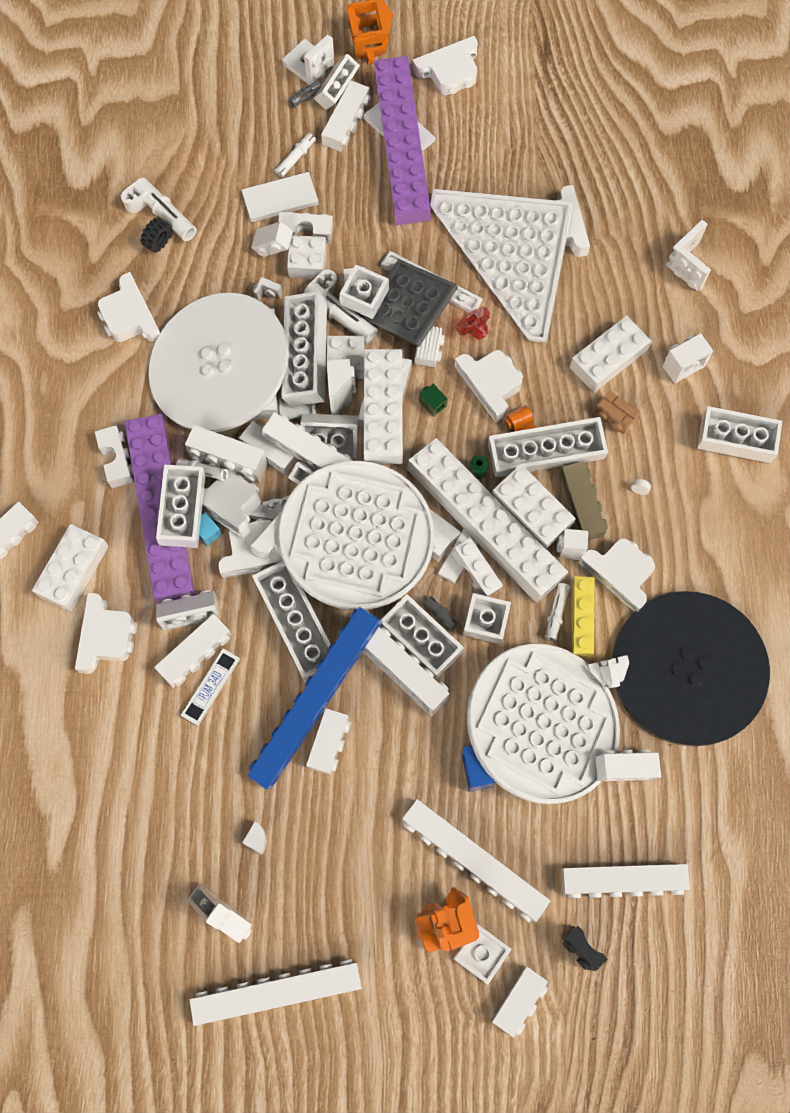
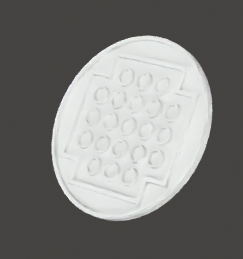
M239 293L213 294L187 305L166 324L152 350L149 363V383L156 403L171 420L189 430H192L193 426L196 425L213 432H221L248 422L271 402L285 377L288 365V342L283 326L276 315L265 304L253 297Z
M343 461L316 470L302 480L292 491L280 516L279 547L288 572L295 582L309 595L333 607L347 610H358L359 607L367 610L398 600L418 583L425 573L432 556L434 524L431 512L423 496L404 476L388 467L372 462Z
M526 644L503 652L482 670L469 696L467 727L476 757L487 774L497 784L521 799L540 804H559L577 799L593 790L601 782L597 781L595 757L602 755V751L614 750L615 754H617L620 737L619 718L614 699L607 685H603L590 672L587 662L560 647L547 644Z

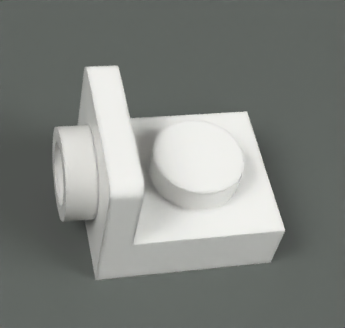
M263 277L253 288L254 296L257 300L261 299L263 293L270 298L275 297L278 299L283 294L280 284Z

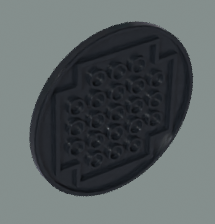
M691 591L673 592L646 602L638 612H633L624 623L613 647L612 658H616V662H618L617 657L625 655L628 656L629 660L624 680L620 682V686L615 687L622 705L644 730L672 744L691 747L708 746L735 736L754 720L767 696L770 682V665L766 647L761 636L742 612L728 602L709 594Z

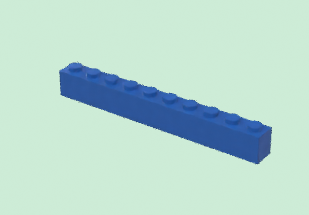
M364 608L354 609L350 614V622L347 626L344 625L338 633L340 637L336 643L333 642L327 649L328 655L325 659L319 661L316 666V673L305 682L306 688L295 697L293 701L295 705L291 710L288 709L282 718L284 720L280 727L277 726L271 734L273 738L269 744L266 743L262 747L259 759L254 760L250 765V772L247 776L266 790L273 788L383 622Z

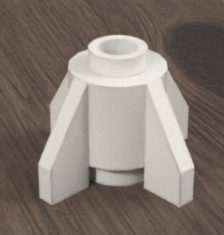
M627 655L617 657L618 662H616V658L600 661V667L598 662L588 664L589 670L603 685H608V688L618 687L620 682L624 680L629 665Z

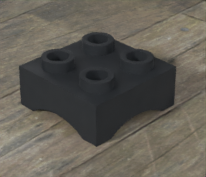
M573 926L561 937L564 940L563 946L569 953H575L579 957L577 962L584 970L597 971L608 960L603 953L594 950L589 945L584 931L579 926Z

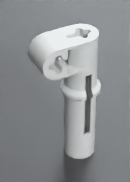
M146 178L138 179L122 192L121 199L129 213H137L148 205L152 209L153 214L159 215L184 241H189L195 236L197 228L171 204L167 196H163Z
M332 270L322 271L306 287L304 293L319 291L327 301L328 318L335 319L354 335L364 336V341L368 344L375 337L377 328L353 310L340 305V299L332 295L336 290V273Z

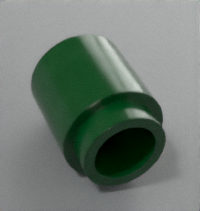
M476 455L470 460L469 471L476 479H482L486 476L489 465L488 460L481 455Z

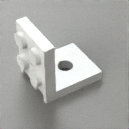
M327 34L316 46L303 39L282 59V65L307 84H312L317 78H322L329 67L333 68L335 66L333 38Z
M703 220L673 247L674 251L669 257L671 260L666 264V266L674 271L677 277H681L690 288L695 289L697 292L703 288L711 271L710 268L691 253L700 243L708 225Z

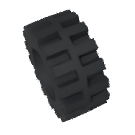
M158 217L153 218V220L149 221V224L147 223L146 228L143 229L142 238L140 239L141 244L152 252L157 253L161 251V248L165 247V244L168 243V239L171 237L172 227Z

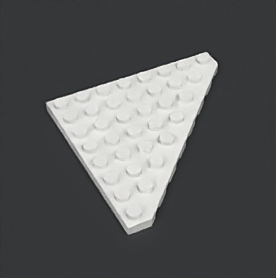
M433 189L430 203L432 210L529 341L547 343L573 203Z

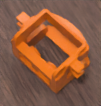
M366 0L351 3L347 6L348 26L352 36L355 57L367 59L368 64L374 63L376 56L384 55L389 43V31L393 12L389 10V7L383 0ZM376 10V14L365 15L367 12ZM377 25L378 29L377 31L365 33L359 30L361 27ZM381 43V46L365 48L366 45Z
M456 887L450 889L451 892L446 897L445 906L441 907L435 902H430L415 917L418 931H416L418 940H421L427 952H434L439 949L450 951L475 942L479 938V931L470 900L465 893L457 890ZM429 917L432 919L437 936L434 935Z

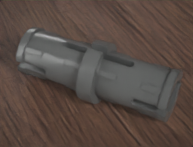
M316 80L307 87H302L298 93L288 98L291 106L295 108L305 100L309 101L311 96L316 94L321 88L319 81ZM310 90V92H309L308 94H306L305 96H303L302 98H300V96H302L303 94H305L306 92H308V91Z
M432 595L424 601L423 605L432 612L434 618L439 620L449 632L458 625V622L447 612L448 609L439 604Z

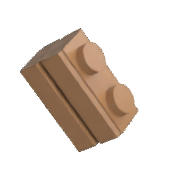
M609 391L597 405L595 413L602 421L612 424L611 426L615 431L625 434L638 418L640 411L612 391Z

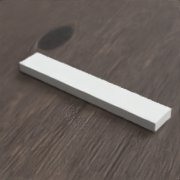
M392 251L388 252L381 263V268L389 272L398 259L430 272ZM458 286L449 303L474 316L483 298Z

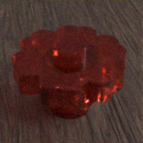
M486 307L474 309L462 318L456 325L459 335L464 336L469 333L477 340L484 338L489 333L487 330L488 326L486 325L487 320L490 318L488 309Z

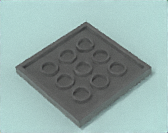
M398 259L386 277L389 279V290L374 318L371 319L362 314L361 317L374 327L420 347L458 289V286L453 282Z

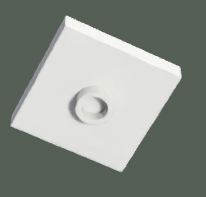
M476 924L479 931L478 940L462 946L453 959L488 985L512 949L479 924Z

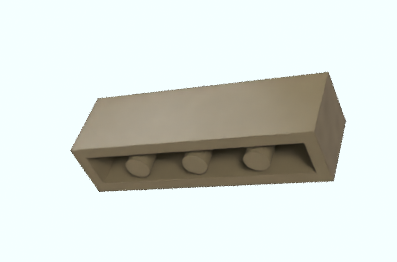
M584 461L562 466L560 475L573 516L576 518L575 522L578 530L588 531V540L604 537L608 525L606 519H603L601 515V503L595 497L596 488L594 484H591L589 467L585 466Z

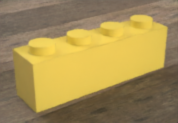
M575 576L572 581L571 652L580 658H591L594 654V577Z

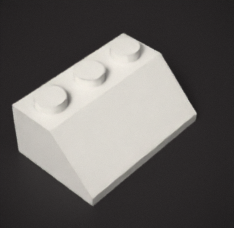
M350 359L327 361L331 415H339L353 400L352 393H356L354 366H350Z
M302 415L301 426L305 429V432L310 435H317L321 442L326 445H333L340 454H347L352 459H357L359 416Z
M430 510L434 524V547L431 557L440 562L462 532Z
M210 590L202 591L199 595L195 596L183 595L177 600L165 599L161 603L156 604V619L164 631L205 622L212 614L218 619L221 618L217 596L214 591L211 592Z

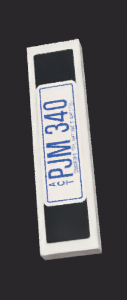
M222 649L181 714L183 718L197 726L200 725L239 663L240 658Z

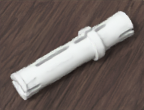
M308 132L300 143H296L291 153L275 169L276 174L280 172L278 174L279 177L283 178L316 141L315 137L311 138L313 136L311 133Z
M180 458L176 462L178 466L203 467L206 477L225 481L228 478L227 469L202 464L197 460L190 461L184 458Z
M558 584L552 612L547 619L548 627L544 636L546 640H557L559 628L563 623L562 616L570 590L568 584Z

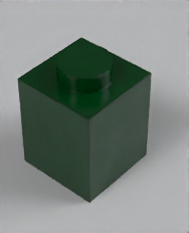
M434 383L429 387L425 386L419 394V402L433 417L447 407L448 398Z

